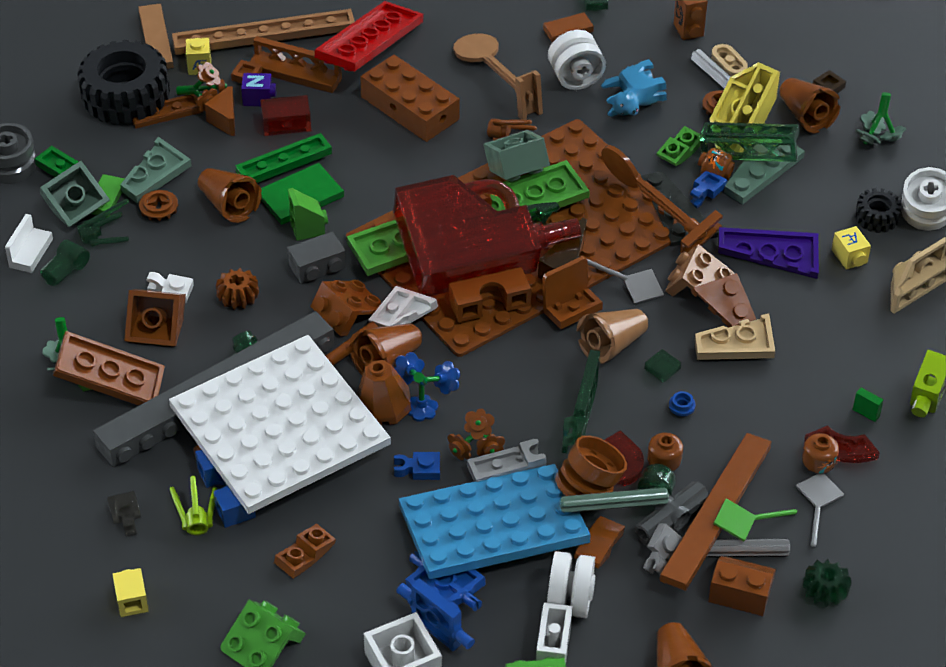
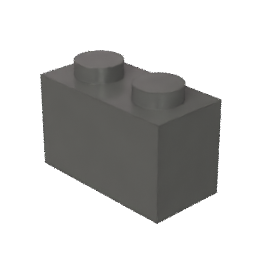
M333 231L287 247L288 264L300 284L346 268L345 249Z

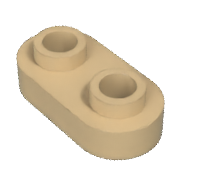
M719 44L713 47L711 59L730 76L748 68L747 62L733 47L726 44Z

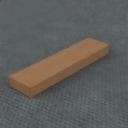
M161 3L139 6L145 44L151 45L162 54L166 61L167 69L174 68Z

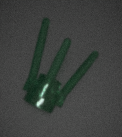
M125 199L94 218L78 225L77 230L82 243H90L91 247L99 244L128 241L129 237L127 236L98 239V237L102 235L100 226L121 217L123 213L118 212L111 216L108 215L128 204L129 200Z

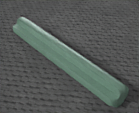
M653 488L562 496L560 498V508L563 513L661 505L668 503L669 493L667 488Z

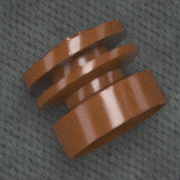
M590 435L581 436L576 440L569 452L568 458L564 460L562 467L557 471L555 481L557 487L565 496L613 492L614 486L620 481L627 469V462L621 452L609 442Z

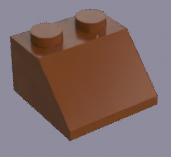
M141 289L129 290L125 341L176 346L184 320L186 294Z
M721 555L717 561L711 581L708 602L764 616L776 569Z

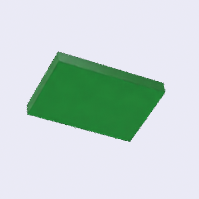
M320 163L261 188V202L281 225L290 221L288 189L293 188L317 200L320 207L344 197V190Z

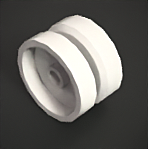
M568 31L560 35L548 50V60L561 85L567 89L579 90L591 86L602 77L606 69V60L593 36L587 31Z
M933 167L920 168L912 172L905 180L901 212L908 224L926 231L937 230L946 225V172L942 169Z
M555 551L547 603L566 605L567 598H571L572 616L587 618L595 586V557L580 555L577 558L574 572L571 571V554Z

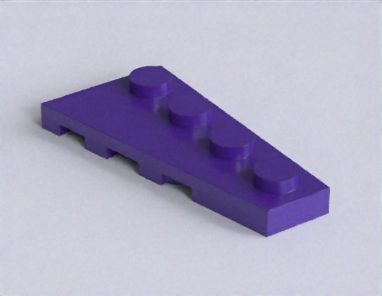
M719 227L718 253L818 279V233Z

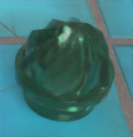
M251 331L242 332L233 337V349L238 353L257 343L258 339L256 336H253Z

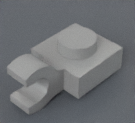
M658 524L647 545V548L652 553L646 560L643 568L650 574H653L654 571L658 574L662 573L682 540V537L667 524Z

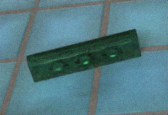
M705 122L700 132L702 153H707V143H715L721 148L720 150L731 154L733 160L796 162L798 159L796 141L800 133L799 124ZM732 144H739L744 150L742 152H735L730 146ZM756 144H760L766 147L768 151L759 153L753 147ZM779 145H790L791 154H782L776 148Z

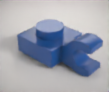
M705 171L694 181L693 190L690 192V195L694 197L690 202L696 208H699L706 196L713 199L725 188L727 179Z

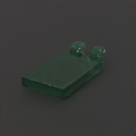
M590 350L574 415L564 419L562 453L567 454L568 446L574 445L579 437L586 434L598 387L601 351ZM573 427L572 433H569V429Z

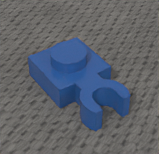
M413 452V458H408L405 455L394 456V465H402L401 467H394L395 477L413 474V480H440V452Z

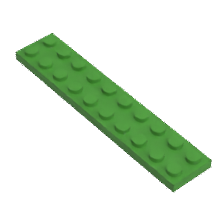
M565 160L543 168L542 172L536 174L528 173L522 175L517 180L505 181L485 188L486 192H490L492 206L484 215L478 217L461 215L454 209L453 200L349 235L347 236V244L367 276L587 199L589 198L590 190L569 162ZM468 197V200H472L476 203L477 199H472V197Z

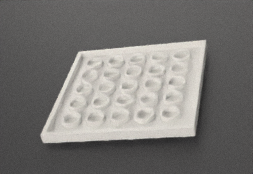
M309 335L169 399L172 410L248 514L391 444V437Z

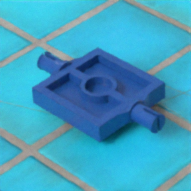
M415 551L414 554L410 555V562L418 566V569L405 579L406 585L410 589L411 585L420 578L427 585L434 586L447 601H452L457 606L465 603L473 611H477V608L480 609L482 601L473 594L486 585L483 575L473 569L429 580L419 553Z
M420 578L411 585V589L405 583L398 586L396 593L408 601L412 614L417 612L427 631L449 649L454 651L461 644L466 649H470L474 645L475 639L470 637L461 628V611L454 602L447 601L442 597L434 586L427 585Z

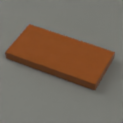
M66 331L63 335L53 376L136 405H141L159 395L165 366Z

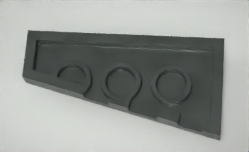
M663 171L641 175L643 180L650 183L690 218L696 219L699 223L705 219ZM652 201L663 226L669 229L671 247L681 245V240L689 233L684 230V226L680 223L673 225L674 218L665 210L664 215L658 212L659 205ZM718 232L715 233L711 238L718 237Z

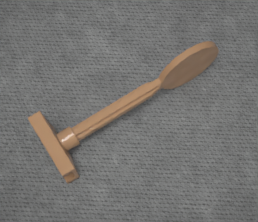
M470 34L455 42L454 54L457 58L468 62L484 61L515 89L518 117L521 120H527V115L534 112L538 115L543 114L541 75L536 70L519 77L513 75L494 57L498 53L499 43L496 38L490 35Z

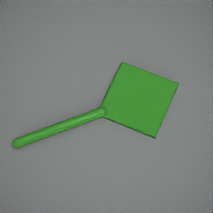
M725 499L713 524L744 542L754 520L795 515L797 510L791 509L754 515L732 501Z

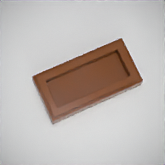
M585 12L543 23V30L553 43L560 35L568 31L583 30L591 33L594 31V25Z

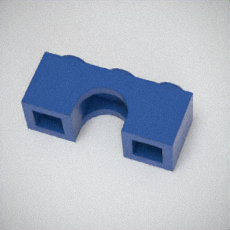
M202 449L195 451L197 469L206 488L214 485H225V487L213 491L215 508L224 527L226 528L256 518L255 511L250 514L247 513Z

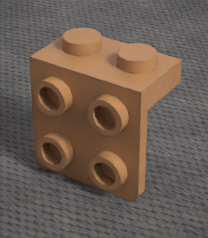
M698 244L690 251H684L679 255L676 260L678 265L668 276L670 282L665 291L673 297L687 286L693 289L696 286L735 273Z

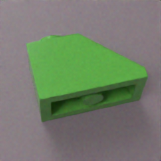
M293 188L288 189L290 224L296 241L324 235L325 224H328L326 210H321L317 200Z

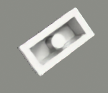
M544 603L536 660L548 657L565 658L566 664L572 606Z

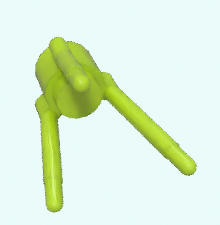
M191 476L192 507L188 509L187 514L184 512L175 488L170 487V492L182 521V529L187 530L191 535H201L213 527L212 517L215 507L213 491L218 489L216 487L212 489L208 511L206 512L203 507L198 506L196 478Z

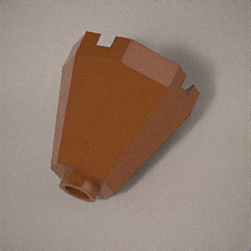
M384 360L372 361L365 367L357 396L381 426L382 422L389 421V425L397 424L411 411L409 386L393 366Z

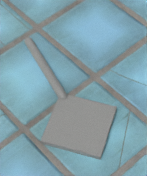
M587 259L588 265L622 279L634 304L664 296L652 269L626 276Z
M819 473L796 485V488L815 506L811 547H816L820 509L844 496V493L824 473Z

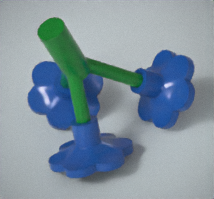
M408 352L405 356L400 355L395 359L396 366L394 369L408 385L412 381L419 384V396L411 397V411L407 415L413 416V419L417 422L433 419L436 416L435 411L438 409V403L435 400H431L429 395H425L424 386L428 382H434L435 386L440 388L443 394L456 391L459 388V369L454 368L452 362L445 361L442 365L435 367L434 376L426 377L421 372L425 366L424 361L419 359L415 353Z

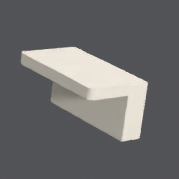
M25 214L6 244L5 250L9 268L32 273L52 242L53 236L52 232L34 228L32 217L29 214Z

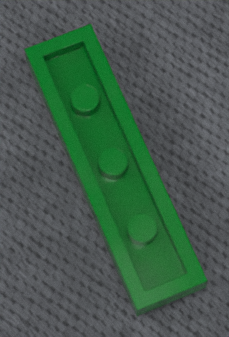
M319 133L237 164L235 169L237 174L250 176L258 183L331 155L332 147L325 137Z

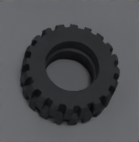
M122 40V42L116 43V41H113L108 45H100L97 47V50L90 51L87 57H84L78 68V83L83 106L92 116L106 123L111 121L112 124L118 125L119 123L132 124L134 117L142 120L145 117L153 116L157 112L156 107L160 111L165 105V100H168L170 96V84L165 59L157 49H154L149 44L143 45L140 41L130 42L129 40Z

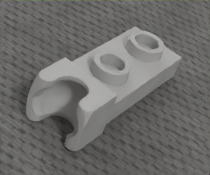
M527 440L520 442L517 447L468 459L467 467L473 481L479 482L491 477L546 466V455L538 454L539 440Z

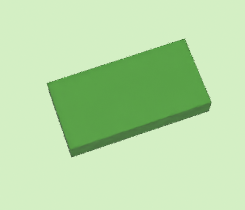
M102 175L98 184L110 201L91 214L110 217L122 194L120 184L124 178Z

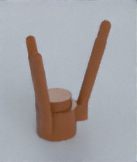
M491 119L488 124L487 135L493 138V140L509 136L511 129L536 130L537 127L530 125L532 124L531 120Z

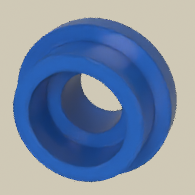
M677 392L669 401V409L675 415L688 416L695 410V400L688 392Z

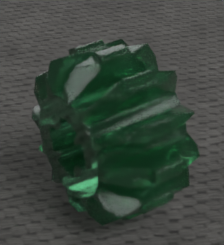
M828 558L824 563L816 560L813 566H808L802 584L803 588L806 589V597H814L815 604L820 601L824 602L826 608L830 602L838 606L841 599L846 600L851 588L852 580L848 576V568H840L839 561L832 564Z

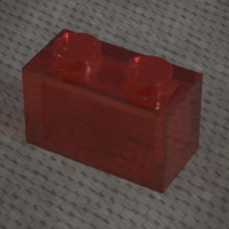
M307 95L260 100L264 136L311 131V115Z

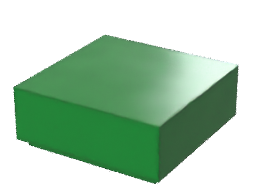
M860 387L856 392L852 410L876 422L881 414L883 399Z

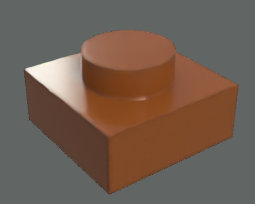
M240 60L231 73L232 81L242 83L243 73H262V65Z

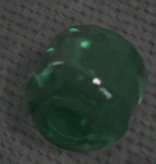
M663 464L649 465L644 469L637 484L638 490L667 488L671 496L676 485V477L673 471Z

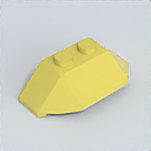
M758 62L752 67L730 77L709 119L717 149L738 158L756 141L777 98L779 71Z

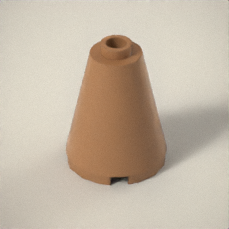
M639 309L586 314L579 319L577 324V332L580 331L581 339L578 340L579 346L590 361L594 363L598 361L601 362L600 364H604L647 331L648 318Z

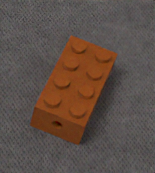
M392 55L360 76L361 97L425 142L460 120V98L396 55Z

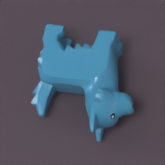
M650 59L628 66L618 76L605 79L602 83L601 88L620 87L623 91L610 96L606 100L607 103L613 105L607 113L608 116H635L638 114L639 106L667 100L666 92L662 91L666 89L665 80L662 77L653 78L650 70L644 71L645 69L654 68Z

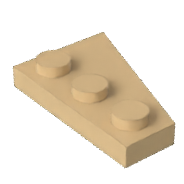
M769 313L761 315L758 320L749 321L746 319L739 321V325L729 328L721 326L695 333L694 341L697 360L775 357Z

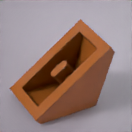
M233 86L225 88L206 102L205 112L207 122L226 134L235 136Z

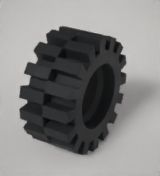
M872 188V192L865 190L864 194L861 193L855 212L857 223H861L862 228L868 226V231L871 232L872 229H876V233H880L881 229L884 232H888L889 228L893 230L899 222L902 208L901 200H898L899 197L897 195L892 196L893 192L888 191L885 193L883 188L880 191ZM872 209H881L885 212H877Z

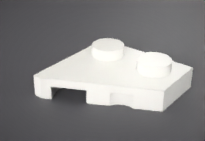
M395 286L368 320L369 323H376L378 327L408 324L435 310L438 307V303L435 298Z

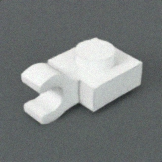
M149 272L146 279L149 282L147 290L186 294L185 303H187L194 286L192 278L169 274L168 278L165 279L159 273Z

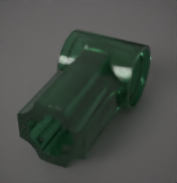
M68 239L64 240L57 248L56 256L40 270L41 277L51 286L58 285L75 268L81 270L87 265L90 258L89 250Z

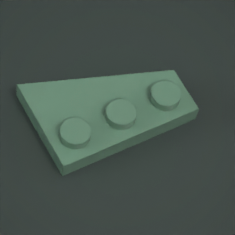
M160 137L155 140V146L151 151L147 150L143 155L144 159L140 165L135 166L120 184L121 192L137 203L146 193L158 190L192 166L190 158Z

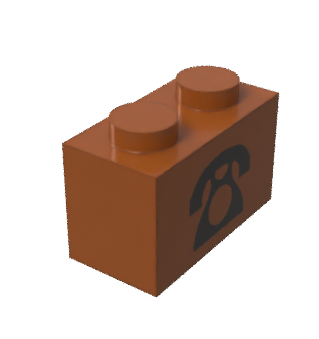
M676 0L674 25L682 40L704 36L707 0Z

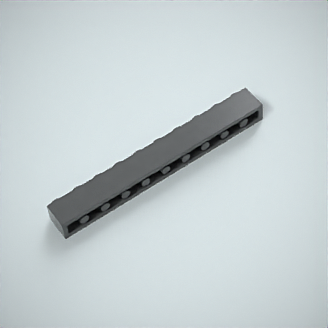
M314 311L93 430L97 449L112 467L128 461L131 457L152 448L155 444L174 436L185 428L170 407V398L306 335H309L319 349L325 353L334 347L333 328Z

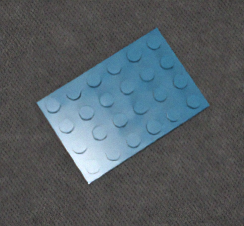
M546 465L491 477L479 482L475 481L399 498V508L429 580L590 543L591 534L579 512L563 513L561 511L560 498L565 495L557 487L555 481L558 471L556 465Z

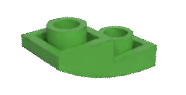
M684 126L675 138L669 137L656 154L665 161L678 166L704 143V136Z

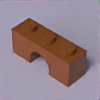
M522 267L449 283V302L457 321L463 322L482 317L483 302L489 299L502 302L506 311L531 306V286Z

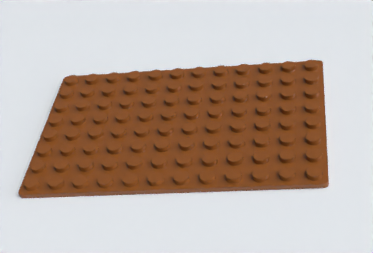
M575 119L541 137L545 141L550 166L567 160L590 190L589 198L378 272L392 289L398 286L437 300L438 307L420 318L457 357H462L544 313L543 281L538 278L539 259L582 218L587 219L581 256L616 272H621L671 245L669 229L663 226L652 203L653 200L644 194L637 185L631 187L625 185L609 171L601 155L602 149L608 144L580 119ZM488 163L348 232L346 240L349 235L453 200L456 190H462L463 186L471 188L474 184L476 188L484 187L485 189L507 180L492 173L489 170ZM658 206V212L664 215V210ZM674 219L673 225L679 222ZM588 265V288L599 284L613 275ZM522 267L531 286V306L506 311L502 302L489 299L483 302L482 317L463 322L457 321L449 302V283Z

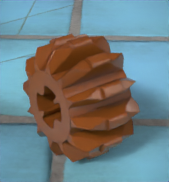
M241 267L238 271H233L230 268L228 273H221V277L216 283L217 298L220 302H223L225 307L232 305L234 310L239 306L245 309L247 304L253 305L255 298H258V280L256 276L251 274L250 270L243 272Z

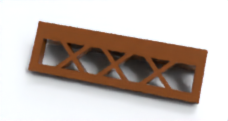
M258 36L253 40L255 54L250 62L262 65V73L271 74L273 78L329 93H334L342 80L341 67L334 65V70L328 69L323 64V60L314 58L315 51ZM261 46L267 47L272 53L263 52ZM281 52H287L293 58H286ZM303 57L309 58L314 64L307 63Z

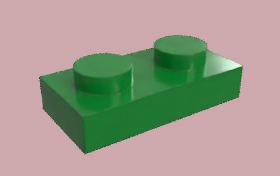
M50 146L35 158L36 166L54 177H57L78 163L77 160L53 146Z

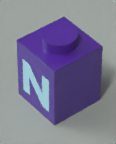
M243 73L241 87L243 106L271 107L272 97H276V83H272L271 74Z

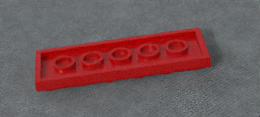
M384 1L316 48L314 58L323 60L326 64L340 66L346 71L355 72L421 24L424 14Z

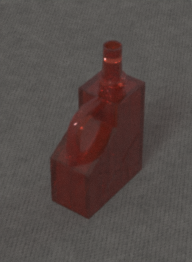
M455 175L395 188L393 214L420 294L429 297L449 292V283L520 267H522L525 274L536 272L541 250H547L548 245L581 237V228L577 218L544 225L541 221L533 224L527 205L520 206L514 191L505 183L494 179L463 183ZM479 195H496L504 203L505 210H495Z

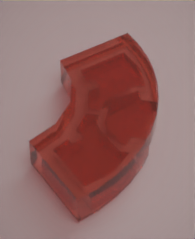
M827 425L805 435V442L811 435L819 433L833 437L839 445L837 461L864 463L879 459L880 452L865 434L845 436L835 432Z

